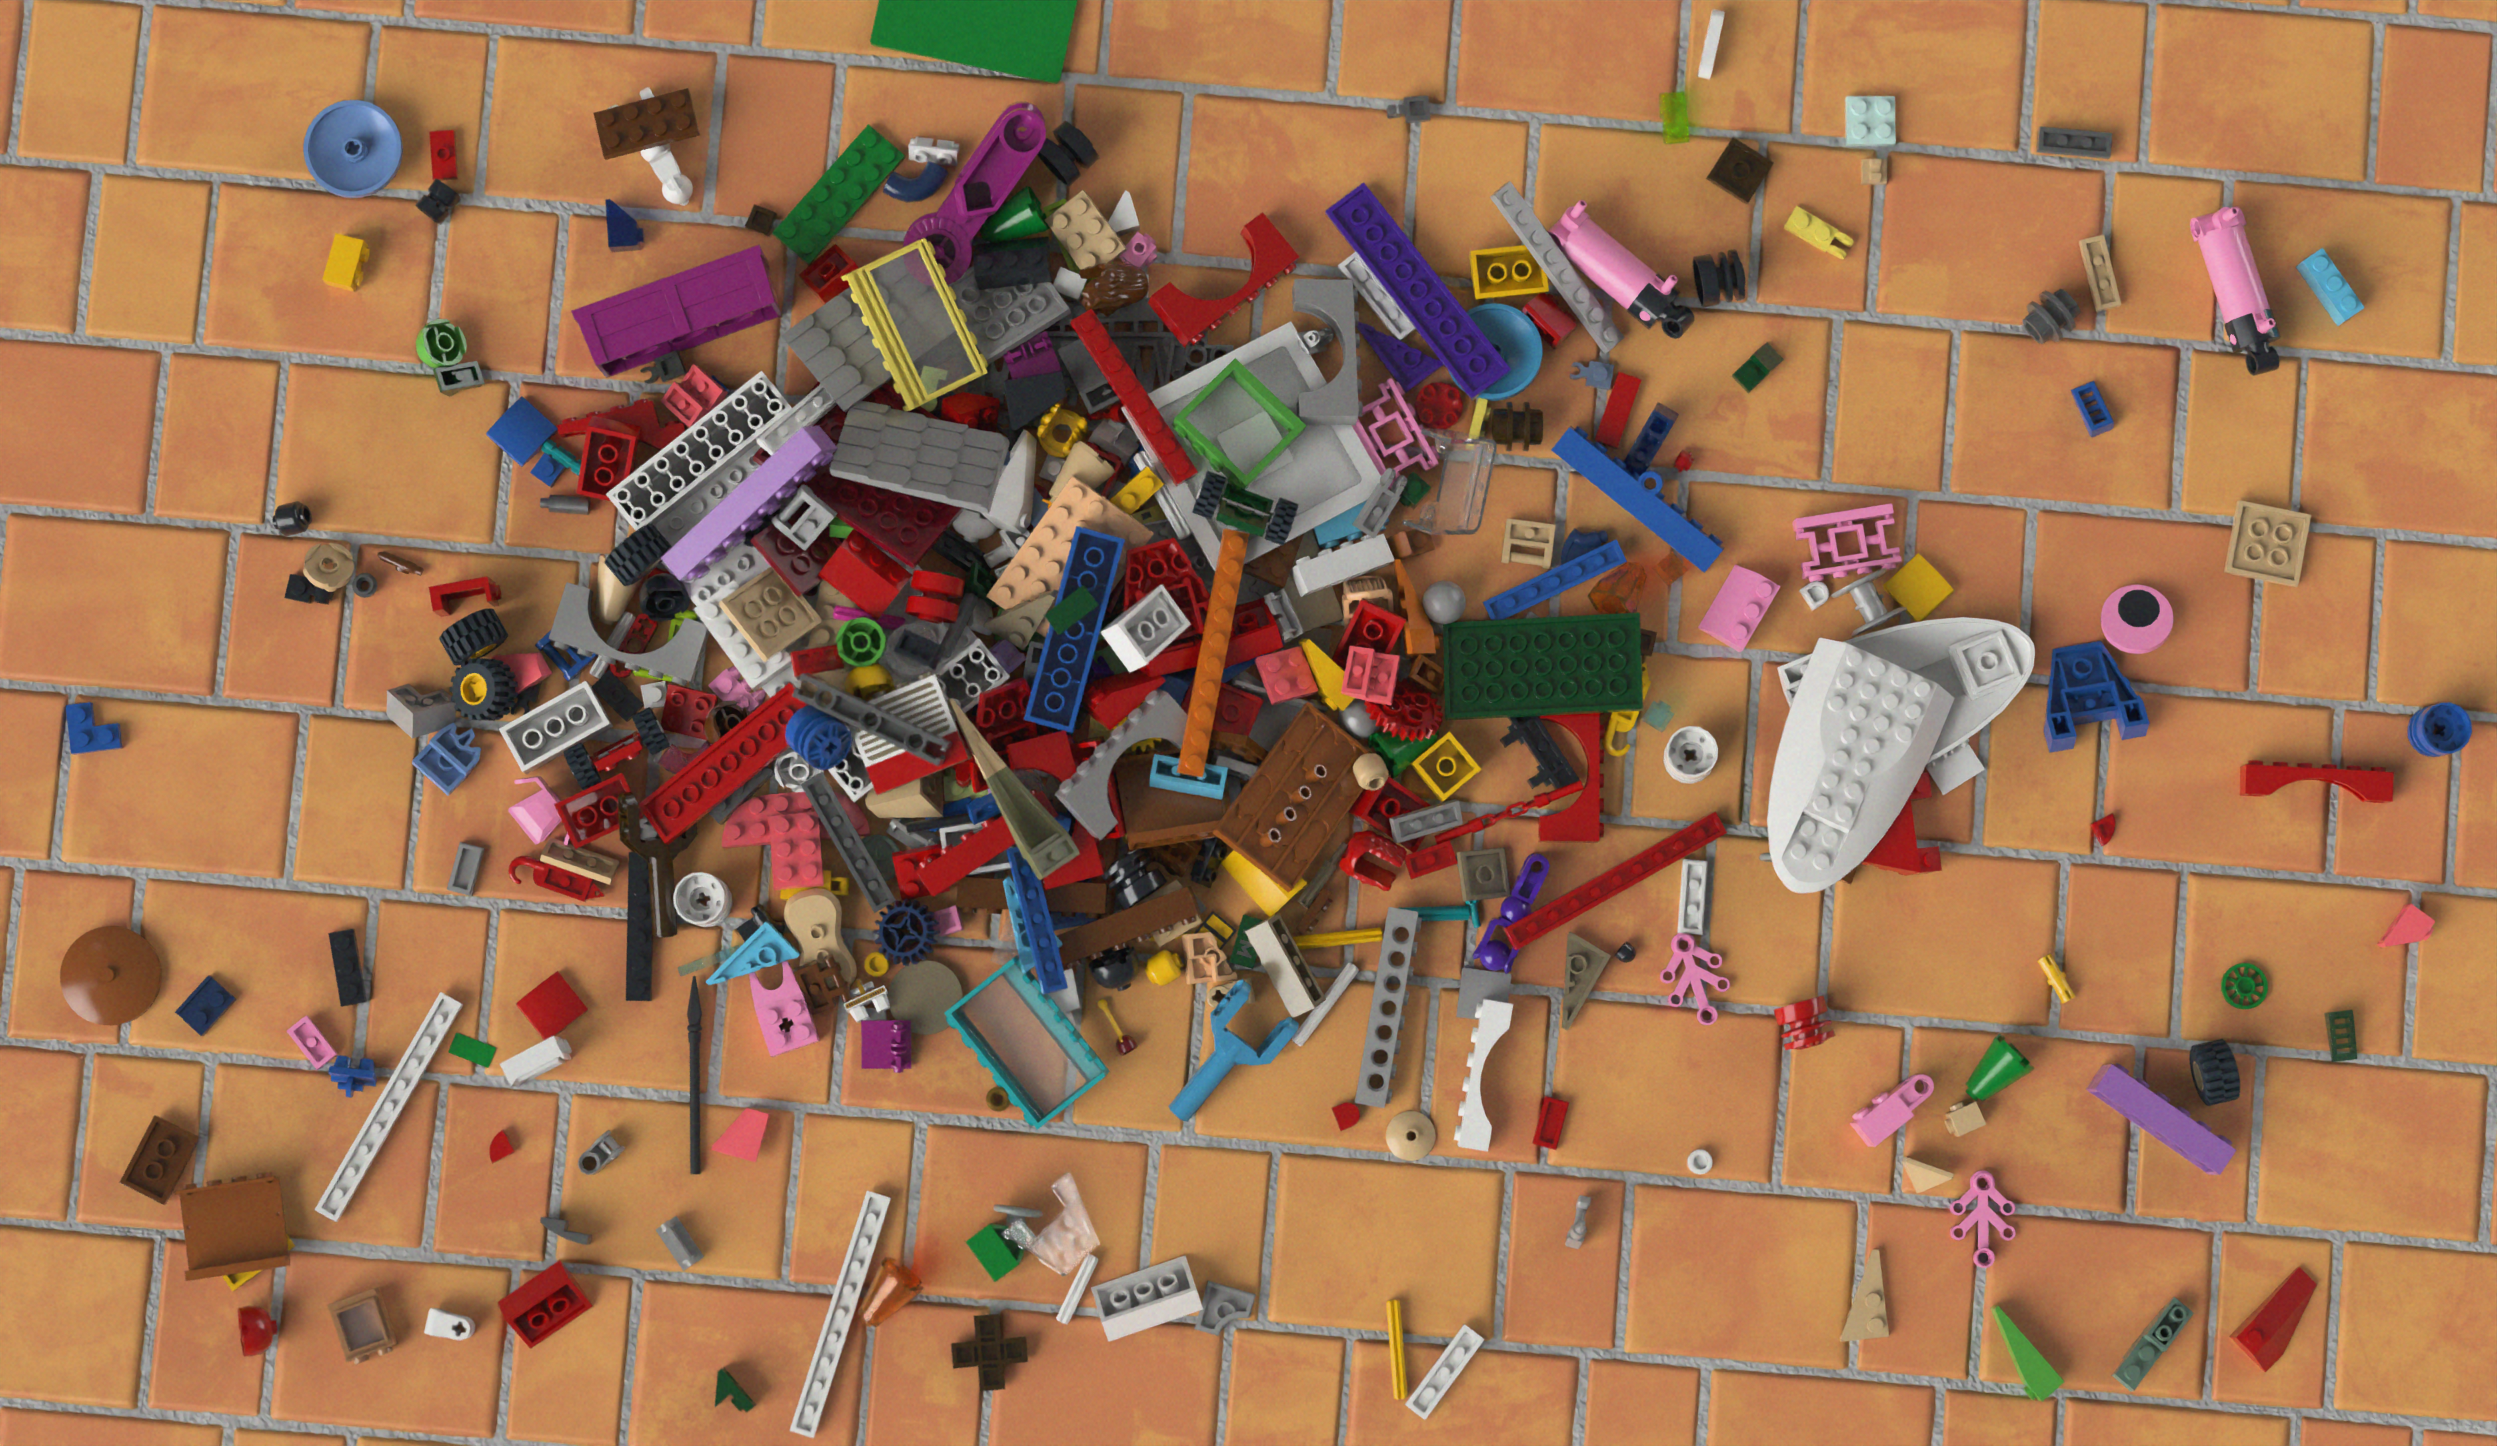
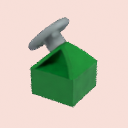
M995 1204L993 1209L996 1212L1007 1213L1006 1225L990 1223L965 1241L994 1282L1021 1264L1026 1246L1025 1216L1041 1218L1043 1215L1042 1211Z

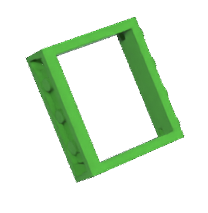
M1236 358L1174 418L1172 423L1174 429L1179 433L1178 436L1186 438L1192 444L1191 447L1197 454L1204 455L1216 472H1222L1228 478L1229 484L1234 485L1237 489L1242 488L1244 490L1304 432L1307 426ZM1229 376L1289 432L1247 475L1236 467L1186 419Z

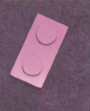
M307 1015L287 1030L288 1034L316 1070L321 1069L338 1055Z

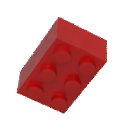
M592 416L587 426L576 494L611 501L606 494L634 471L641 426Z

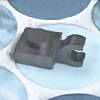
M1428 96L1404 97V104L1388 105L1386 109L1387 119L1405 116V123L1430 121Z

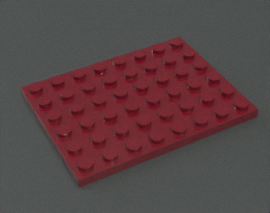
M818 381L817 384L810 390L809 393H811V392H812L816 387H818L821 383ZM886 383L861 400L887 405L891 409L904 411L903 406H906L901 393H896L895 389ZM837 404L813 426H820L837 447L849 410L844 412ZM921 406L907 411L922 414L926 418L940 420ZM760 447L753 455V461L761 466L771 455ZM833 459L824 466L820 465L815 470L816 475L807 482L803 481L797 486L798 489L801 485L808 486L814 495L837 513V518L913 569L965 509L832 476L829 468Z

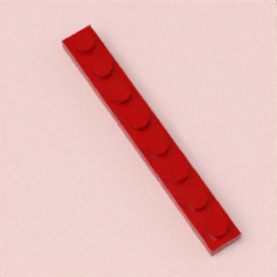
M1090 309L1071 320V326L1176 487L1197 475V469L1094 311Z

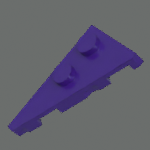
M1358 322V326H1355L1396 382H1399L1405 394L1444 365L1441 361L1423 354L1422 351L1407 346L1406 343L1390 335L1387 336L1375 330L1374 327L1368 324Z

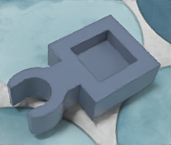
M1590 361L1589 367H1584L1581 363H1572L1571 367H1577L1580 370V374H1570L1569 377L1571 379L1579 380L1584 378L1586 379L1585 386L1610 390L1614 365Z

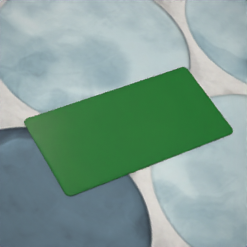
M456 1033L448 1052L488 1068L496 1048Z

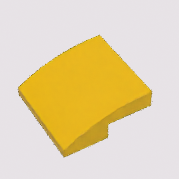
M1919 553L1883 585V589L1901 607H1906L1907 610L1905 612L1916 622L1923 621L1954 592L1949 583Z

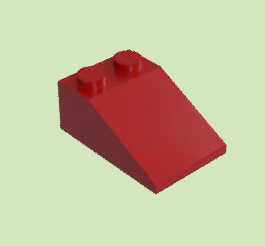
M1361 598L1331 660L1345 669L1350 646L1374 649L1375 653L1390 654L1406 619Z
M1138 669L1132 672H1122L1085 685L1080 703L1094 720L1107 729L1112 730L1139 706L1150 692L1158 689L1165 682V679L1161 676L1150 678Z
M623 773L554 804L575 849L619 829L618 796L620 793L631 792ZM639 809V819H641L643 815Z
M1388 776L1387 781L1380 789H1364L1348 812L1393 840L1389 818L1431 805ZM1426 835L1398 844L1414 853Z

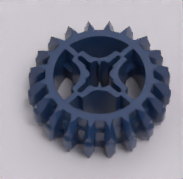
M904 899L903 903L900 900H896L894 906L886 905L888 913L883 911L879 913L883 920L875 921L876 925H880V929L873 931L874 934L880 935V938L874 941L875 944H882L878 951L880 953L886 952L885 959H893V963L898 965L901 961L904 966H909L910 961L916 965L919 963V958L926 960L927 955L925 951L933 953L934 950L930 945H937L939 943L938 940L933 939L934 935L940 934L939 930H933V927L939 924L937 920H931L935 913L932 911L927 912L928 906L925 904L920 906V901L914 900L912 903L910 899ZM908 912L907 917H904L900 924H893L898 916ZM917 917L920 919L922 923L923 933H921L917 928ZM898 928L910 930V933L915 934V936L904 935ZM890 931L896 936L895 944L897 947L891 941ZM914 940L920 941L915 949L905 952L906 948H909Z

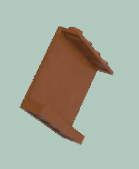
M1211 744L1208 747L1206 764L1211 763L1213 754ZM1174 746L1170 747L1168 751L1163 752L1148 750L1143 755L1137 756L1131 753L1123 754L1115 762L1129 851L1217 837L1212 832L1224 816L1221 799L1149 786L1154 754L1180 758V748Z
M271 1172L256 1174L257 1179L247 1180V1176L231 1178L232 1183L222 1184V1179L207 1181V1186L197 1188V1183L182 1185V1190L174 1191L175 1195H180L189 1267L188 1271H184L186 1281L291 1266L279 1176H272Z

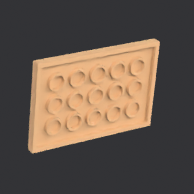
M1072 475L986 597L1007 610L1013 609L1015 605L1029 599L1033 601L1044 592L1059 591L1076 526L1125 539L1111 588L1112 592L1125 574L1126 550L1146 545L1154 532ZM1057 595L1047 612L1055 606ZM1043 617L1036 632L1046 638L1050 623L1045 617Z

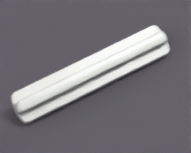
M625 611L606 644L618 650L636 617ZM598 656L590 670V674L598 679L604 675L610 663L601 661L602 656Z
M1091 1254L1086 1255L1056 1317L1059 1322L1063 1324L1069 1323L1098 1263L1097 1257Z

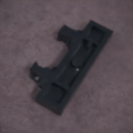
M1538 716L1507 717L1511 722V725L1507 727L1510 733L1500 739L1504 748L1517 740L1521 745L1525 743L1539 764L1536 767L1539 773L1527 780L1532 789L1544 783L1546 787L1552 784L1556 790L1580 780Z

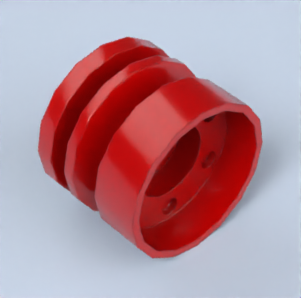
M1823 995L1773 1010L1778 1025H1790V1030L1781 1034V1038L1793 1036L1794 1039L1793 1042L1784 1044L1785 1050L1806 1049L1823 1044L1829 1038L1836 1036L1834 1030L1823 1032L1821 1028L1832 1024L1831 1020L1819 1021L1818 1018L1819 1015L1828 1011Z

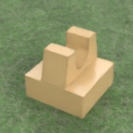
M1862 159L1861 185H1886L1887 159Z

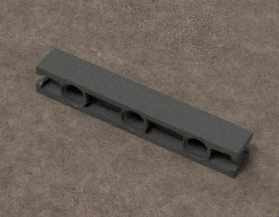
M802 673L799 680L804 683L810 682L817 686L818 690L815 692L814 697L803 694L804 691L796 687L792 694L793 697L937 766L943 765L946 756L936 757L929 753L927 748L932 741L943 745L941 750L945 752L946 749L951 748L953 742L809 673ZM826 691L833 695V700L829 705L825 704L822 699ZM871 712L875 713L878 717L875 726H871L867 722V716ZM915 734H919L923 739V743L919 748L912 744V737Z

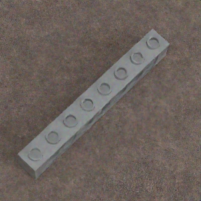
M1388 907L1355 1103L1385 1108V1103L1390 1104L1392 1089L1388 1088L1389 1080L1395 1078L1397 1065L1392 1064L1394 1054L1399 1055L1401 1040H1397L1398 1030H1403L1405 1016L1401 1015L1402 1005L1407 1006L1409 991L1405 990L1406 981L1412 980L1414 967L1409 966L1411 956H1416L1418 942H1413L1415 932H1420L1422 918L1418 917V912ZM1399 927L1406 928L1409 933L1407 940L1403 942L1398 941L1394 935ZM1396 951L1404 955V962L1400 966H1394L1390 961L1392 953ZM1390 976H1396L1400 980V986L1397 990L1392 991L1387 988L1386 981ZM1388 1000L1393 1001L1396 1005V1010L1391 1015H1386L1382 1011L1383 1003ZM1388 1025L1391 1028L1392 1034L1388 1039H1381L1378 1036L1380 1026ZM1380 1049L1386 1051L1388 1056L1383 1064H1378L1373 1059L1374 1053ZM1374 1074H1379L1383 1078V1084L1379 1088H1372L1369 1084V1079Z

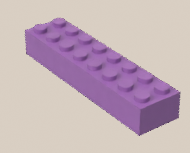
M820 426L802 427L667 551L661 559L679 581L703 578L710 572L709 567L714 562L719 563L728 555L726 551L729 548L741 544L746 538L744 535L750 529L753 531L763 523L762 518L765 515L773 514L781 507L780 502L785 497L788 499L793 496L801 482L809 481L816 475L815 470L820 465L828 464L834 458L833 453L838 448Z

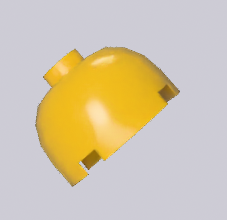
M877 663L867 667H854L846 676L844 683L846 692L867 702L873 700L871 695L883 690H886V693H891L896 690L890 672L884 666Z

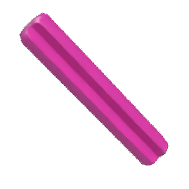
M837 605L833 610V618L837 620L849 621L855 618L866 617L877 622L885 629L902 631L905 628L906 620L904 617L882 614L876 620L862 609Z

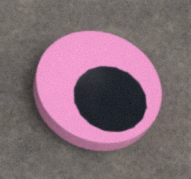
M2129 585L2113 592L2103 605L2100 619L2101 628L2107 640L2116 648L2133 654L2148 653L2162 646L2170 636L2174 620L2173 611L2168 600L2157 590L2144 585Z

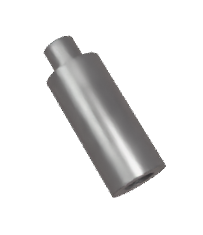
M550 495L549 498L540 499V508H549V512L589 515L590 497Z

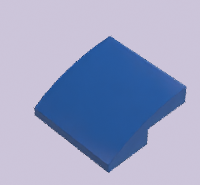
M521 396L495 422L486 435L523 467L539 452L540 447L557 433L558 429Z

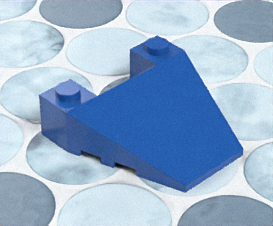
M2101 641L2052 650L2043 730L2049 753L2074 749L2077 737L2074 726L2116 719L2121 740L2146 736L2149 720L2144 702L2131 688V683L2127 677L2124 678L2119 671L2117 663Z

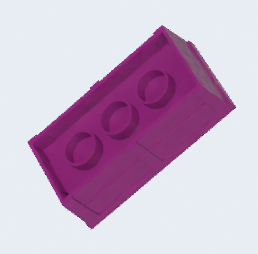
M760 245L571 311L574 320L582 331L595 365L606 378L653 362L655 358L673 351L681 352L766 321L782 317L768 271L770 267Z

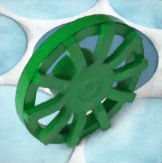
M2249 963L2236 964L2223 974L2221 980L2222 995L2226 1002L2237 1009L2255 1008L2263 1002L2267 995V978L2255 965ZM2245 967L2243 977H2241L2237 968ZM2249 968L2255 971L2251 977H2248ZM2232 971H2234L2237 977L2236 980L2229 977ZM2260 975L2262 982L2255 983L2253 980ZM2226 980L2234 983V986L2226 987ZM2263 986L2262 994L2255 991V987ZM2235 990V992L2230 997L2228 996L2226 991ZM2254 994L2260 998L2254 1003L2250 995ZM2237 995H2240L2239 1004L2232 1001ZM2244 996L2247 997L2250 1005L2243 1006Z

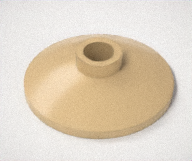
M1402 1112L1396 1115L1387 1127V1145L1391 1152L1400 1159L1407 1161L1421 1159L1434 1146V1126L1425 1115L1419 1112ZM1409 1131H1413L1416 1134V1138L1413 1141L1408 1140L1406 1137Z

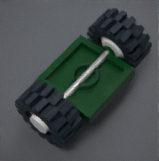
M1207 471L1199 488L1192 513L1212 519L1216 506L1219 504L1220 507L1215 520L1260 537L1263 536L1268 522L1265 540L1284 546L1293 526L1299 504L1280 497L1274 512L1271 513L1274 500L1242 488L1237 489L1228 483L1222 495L1226 477Z

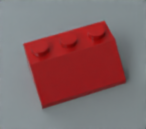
M854 529L818 574L876 620L881 617L912 577L909 571Z
M1264 597L1235 608L1224 669L1283 648L1278 626L1268 605L1264 603ZM1203 633L1198 634L1200 640H1202Z
M560 1260L497 1302L505 1321L530 1349L593 1307L572 1273Z

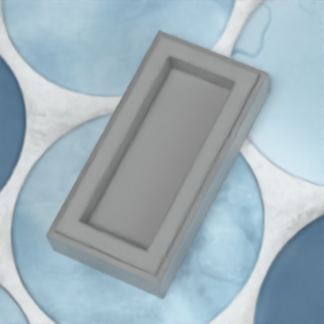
M462 842L459 843L447 890L472 896L485 848Z

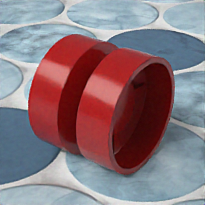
M914 570L910 587L922 592L923 595L908 596L905 613L918 617L919 620L935 624H942V622L956 623L959 606L948 602L947 598H962L965 581L945 574Z

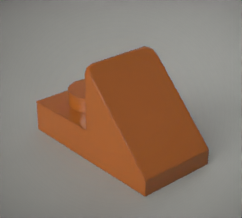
M1427 525L1408 532L1404 530L1386 538L1394 560L1400 559L1401 561L1435 550Z
M1419 654L1406 679L1420 684L1432 693L1441 696L1444 691V669Z

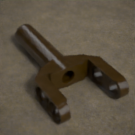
M632 792L620 793L618 796L620 841L632 852L639 854L648 863L652 934L655 937L675 936L678 933L676 908L673 898L675 892L673 860L680 852L688 848L698 835L697 822L669 845L665 844L660 836L641 838L639 804Z

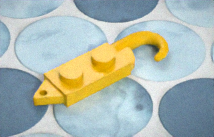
M1646 663L1642 664V667L1645 669V671H1642L1643 702L1651 684ZM1640 711L1612 712L1604 732V739H1602L1603 748L1608 754L1619 757L1629 751L1630 744H1627L1621 750H1617L1612 747L1611 742L1615 731L1628 732L1634 727Z

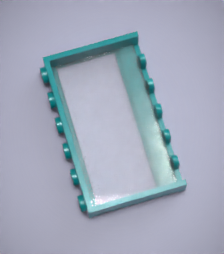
M1018 955L944 1012L947 1016V1023L953 1029H957L960 1032L963 1043L976 1052L979 1063L984 1068L988 1067L993 1074L992 1078L999 1087H1004L1009 1094L1010 1102L1015 1107H1020L1024 1112L1023 1116L1030 1126H1035L1037 1130L1110 1072L1050 995H1042L1040 983L1030 970L1025 974L1022 972Z

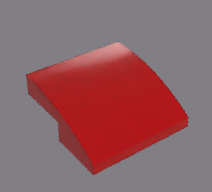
M558 971L516 1003V1006L543 1040L558 1035L569 1024L588 1011V1008Z

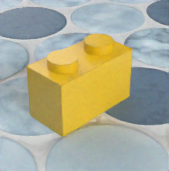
M335 233L322 280L327 285L355 292L356 287L361 285L363 279V272H361L363 262L366 263L369 258L370 249L368 244L364 240Z

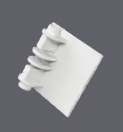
M1969 738L1925 766L1943 795L1984 770L1983 765L1968 744Z

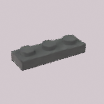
M2039 127L2036 152L2109 159L2111 157L2112 133Z

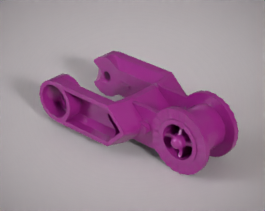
M1018 101L1005 108L958 174L954 188L937 212L928 213L916 219L905 234L903 247L922 238H925L927 242H931L935 250V255L933 256L937 264H941L945 271L946 277L944 279L947 285L956 282L964 275L971 261V240L987 217L993 215L999 209L1044 144L1046 139L1045 120L1042 112L1035 105L1029 102ZM1025 127L1026 130L1020 131L1018 128ZM917 248L904 254L903 260L909 273L919 282L935 286L919 249Z

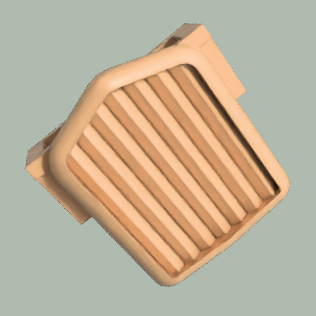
M1360 576L1343 582L1344 595H1342L1344 629H1346L1361 598L1394 613L1393 594L1391 589L1387 588L1385 579L1382 576Z

